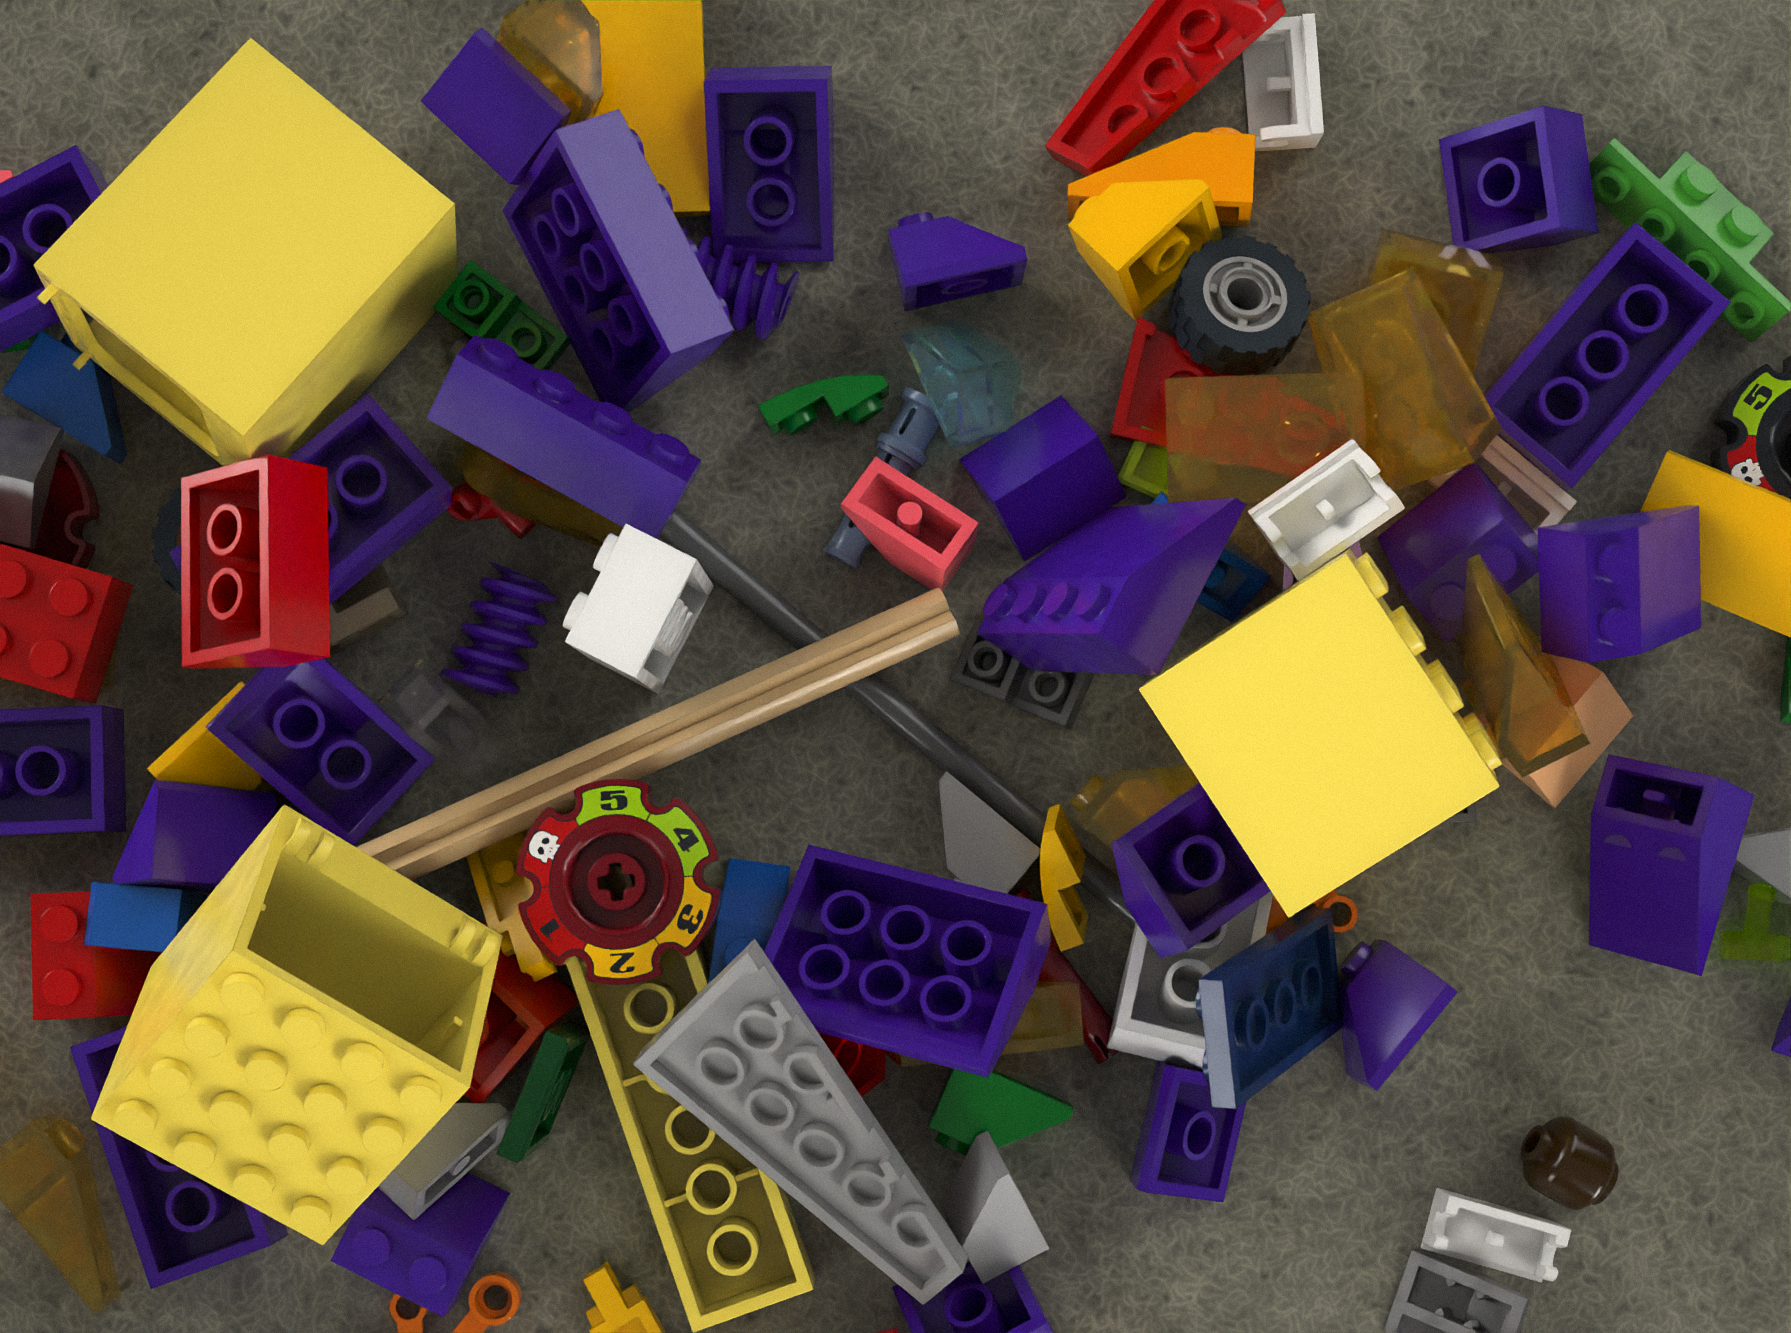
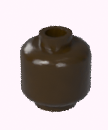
M1562 1116L1556 1117L1543 1126L1537 1125L1533 1127L1523 1140L1521 1156L1524 1159L1523 1174L1526 1182L1532 1189L1561 1206L1580 1210L1591 1204L1597 1205L1604 1201L1613 1190L1618 1179L1619 1169L1618 1164L1615 1162V1152L1612 1144L1604 1136L1575 1119Z

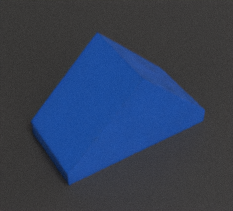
M92 882L83 945L162 953L209 895L181 889Z

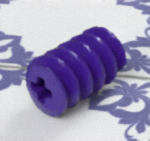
M684 228L683 232L686 238H688V229ZM704 236L696 246L701 257V267L714 292L724 299L729 313L732 311L733 328L743 332L755 319V336L765 341L776 328L780 327L793 299L800 273L795 271L785 284L778 283V263L772 262L760 276L756 274V255L750 253L739 267L734 266L733 246L727 244L717 258L711 257V238Z
M489 561V564L501 574V578H481L479 585L492 599L491 601L474 600L471 601L469 606L482 619V623H462L460 631L473 642L472 647L452 646L450 651L464 666L462 669H443L440 675L498 698L499 693L517 694L520 687L507 673L508 671H528L530 664L517 653V649L538 647L539 641L526 630L527 625H547L549 619L535 606L537 602L556 603L558 596L545 584Z

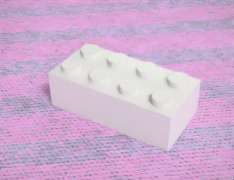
M625 524L619 537L610 533L603 542L593 564V568L600 571V574L590 594L587 595L579 592L573 600L563 622V627L570 630L565 642L592 661L659 694L714 585L697 559Z

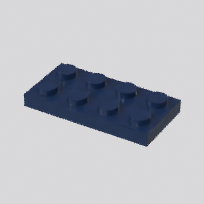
M1306 908L1198 979L1196 1011L1199 1018L1203 1020L1206 1046L1202 1068L1204 1078L1210 1084L1212 1107L1237 1109L1343 1028L1332 908Z

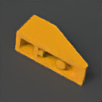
M1228 127L1213 128L1207 132H1193L1068 184V219H1074L1077 209L1084 201L1094 195H1100L1112 183L1201 179L1210 187L1220 226L1249 227L1253 203L1256 134H1242L1240 131Z

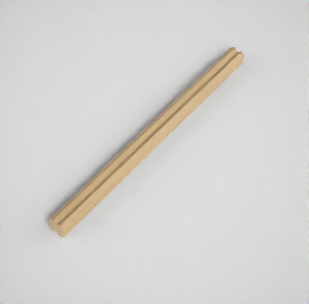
M939 587L356 848L412 881L532 827L540 814L548 807L556 808L560 813L575 808L576 797L574 790L582 785L608 779H640L952 639L960 634L957 622L949 609L943 592Z

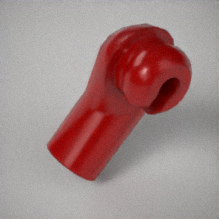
M497 479L468 481L459 484L452 491V505L447 508L451 517L462 522L499 518L518 539L525 537L541 519L505 482Z

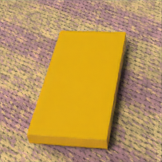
M580 0L585 120L620 109L628 127L633 129L640 137L644 148V157L655 179L668 191L675 217L711 216L704 96L706 71L703 0Z
M1668 450L1640 512L1685 505L1699 506L1701 600L1791 638V499Z

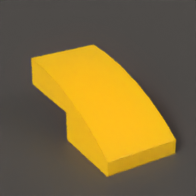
M1061 804L1049 807L1040 849V880L1043 901L1047 904L1049 923L1062 952L1084 944L1089 915L1074 887L1075 884L1081 882L1086 855Z

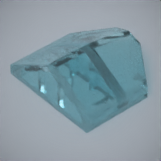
M962 320L909 330L902 335V339L950 448L995 437L1009 430L1022 380L1020 360L1009 348Z

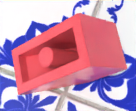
M876 456L841 503L843 512L891 565L930 590L939 587L943 592L974 548L979 522Z

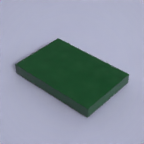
M568 1020L546 1031L496 1155L518 1163L547 1142L589 1038L590 1032L588 1027Z

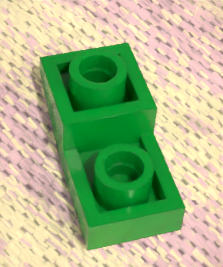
M469 260L458 274V277L433 305V308L469 338L472 339L475 335H478L483 339L492 338L502 341L517 352L519 359L541 371L550 370L571 344V339L522 302L514 292L472 260Z
M860 374L839 376L815 381L781 393L758 405V409L772 435L782 429L786 431L788 436L803 431L820 418L816 410L824 405L836 425L849 419L853 426H857L871 419L884 409L881 399L889 395V385L883 375Z

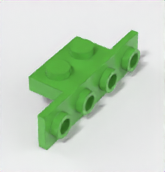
M1616 138L1589 163L1594 198L1626 228H1629L1635 222L1726 297L1731 303L1720 316L1747 341H1755L1791 310V302L1749 264L1774 233L1761 221L1755 211L1744 206L1716 179L1710 169L1699 164L1687 151L1660 178L1656 177Z

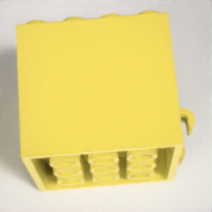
M1350 548L1163 668L1159 675H1154L1139 688V691L1288 918L1500 787L1494 769L1503 763L1499 758L1500 756L1496 751L1494 742L1474 712L1463 718L1458 710L1464 707L1457 686L1438 658L1427 665L1420 653L1427 649L1423 635L1404 606L1402 605L1391 611L1382 596L1389 592L1388 582L1371 556L1366 552L1359 558H1356Z
M284 804L150 967L91 1120L315 1242L324 1245L470 1088L503 936Z

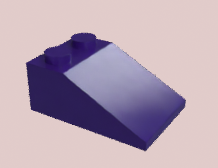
M832 66L711 68L704 79L713 257L717 258L728 244L733 246V263H742L750 253L756 255V262L834 261V112Z
M1685 505L1538 527L1542 653L1592 663L1642 654L1701 628L1699 506Z
M326 659L287 667H262L206 725V728L311 820L353 846L435 761V758L417 738Z

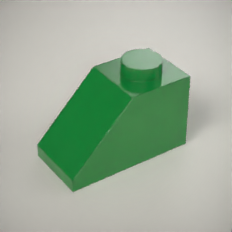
M951 1068L928 1120V1127L938 1131L935 1142L967 1156L976 1136L986 1131L989 1132L996 1147L999 1148L1068 1121L1074 1108L1069 1102L994 1069L989 1078Z

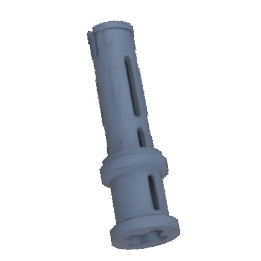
M904 387L900 395L904 402L887 433L880 432L877 436L875 448L879 451L877 455L879 459L908 477L911 469L918 471L919 467L925 465L927 457L924 454L940 423L948 422L952 412L930 397L914 389ZM845 514L828 546L826 545L823 551L858 570L861 565L860 562L871 542Z

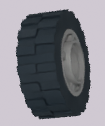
M1234 235L1222 236L1219 241L1213 242V240L1204 243L1200 251H1194L1187 259L1168 302V311H1171L1169 325L1171 332L1174 331L1178 338L1176 342L1182 350L1186 349L1192 356L1191 359L1199 365L1204 364L1208 366L1212 372L1220 375L1228 373L1233 374V377H1245L1246 374L1255 373V376L1266 373L1271 366L1277 367L1283 362L1287 353L1291 352L1309 318L1310 311L1307 310L1311 303L1310 291L1306 289L1305 283L1307 280L1303 272L1298 271L1294 265L1295 261L1288 254H1282L1277 250V246L1269 242L1266 244L1259 242L1255 237L1244 236V238H1234ZM1231 302L1242 305L1246 310L1237 308Z

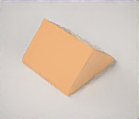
M1541 636L1533 642L1474 712L1494 742L1496 751L1503 763L1502 765L1553 808L1558 806L1633 717V714L1603 671L1587 662L1542 653Z

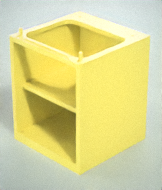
M250 38L37 260L33 266L45 287V290L37 299L44 305L51 300L71 341L83 352L72 363L76 369L80 370L91 358L222 466L266 454L288 458L347 411L436 313L433 305L458 277L455 203ZM81 308L94 318L90 324H88Z

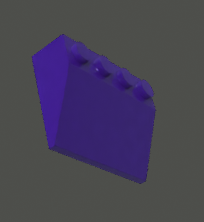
M620 109L554 130L502 212L565 334L571 339V345L600 402L615 404L629 413L710 356L734 331V328L730 323V314L724 299L714 292L701 267V257L696 245L692 240L686 238L673 213V205L668 191L662 184L657 182L644 157V148L640 137L633 129L628 127Z
M475 335L457 353L426 417L428 420L618 525L624 527L625 524H628L656 539L661 534L701 468V459L690 454L688 448L675 437L663 433L654 434L632 422L631 416L621 407L609 402L598 403L575 390L574 384L565 376L550 370L541 371L519 359L517 352L506 343L492 338L483 339L478 335Z
M1238 498L1108 508L1082 524L1005 579L1003 584L996 587L984 604L983 614L985 617L976 633L1014 659L1020 661L1032 671L1159 675L1246 504Z
M808 844L764 953L817 1032L989 1078L1033 995L1051 943V933L1046 903Z

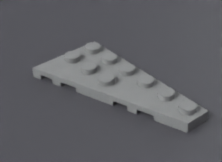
M754 939L641 1049L633 1065L924 1305L963 1273L968 1255L762 948Z

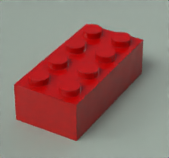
M0 544V677L72 699L96 703L134 585L105 574Z

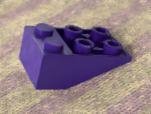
M1608 754L1591 811L1589 945L1702 976L1754 795L1716 776Z

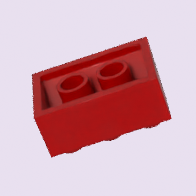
M266 454L181 478L183 668L287 667L330 658L327 467Z

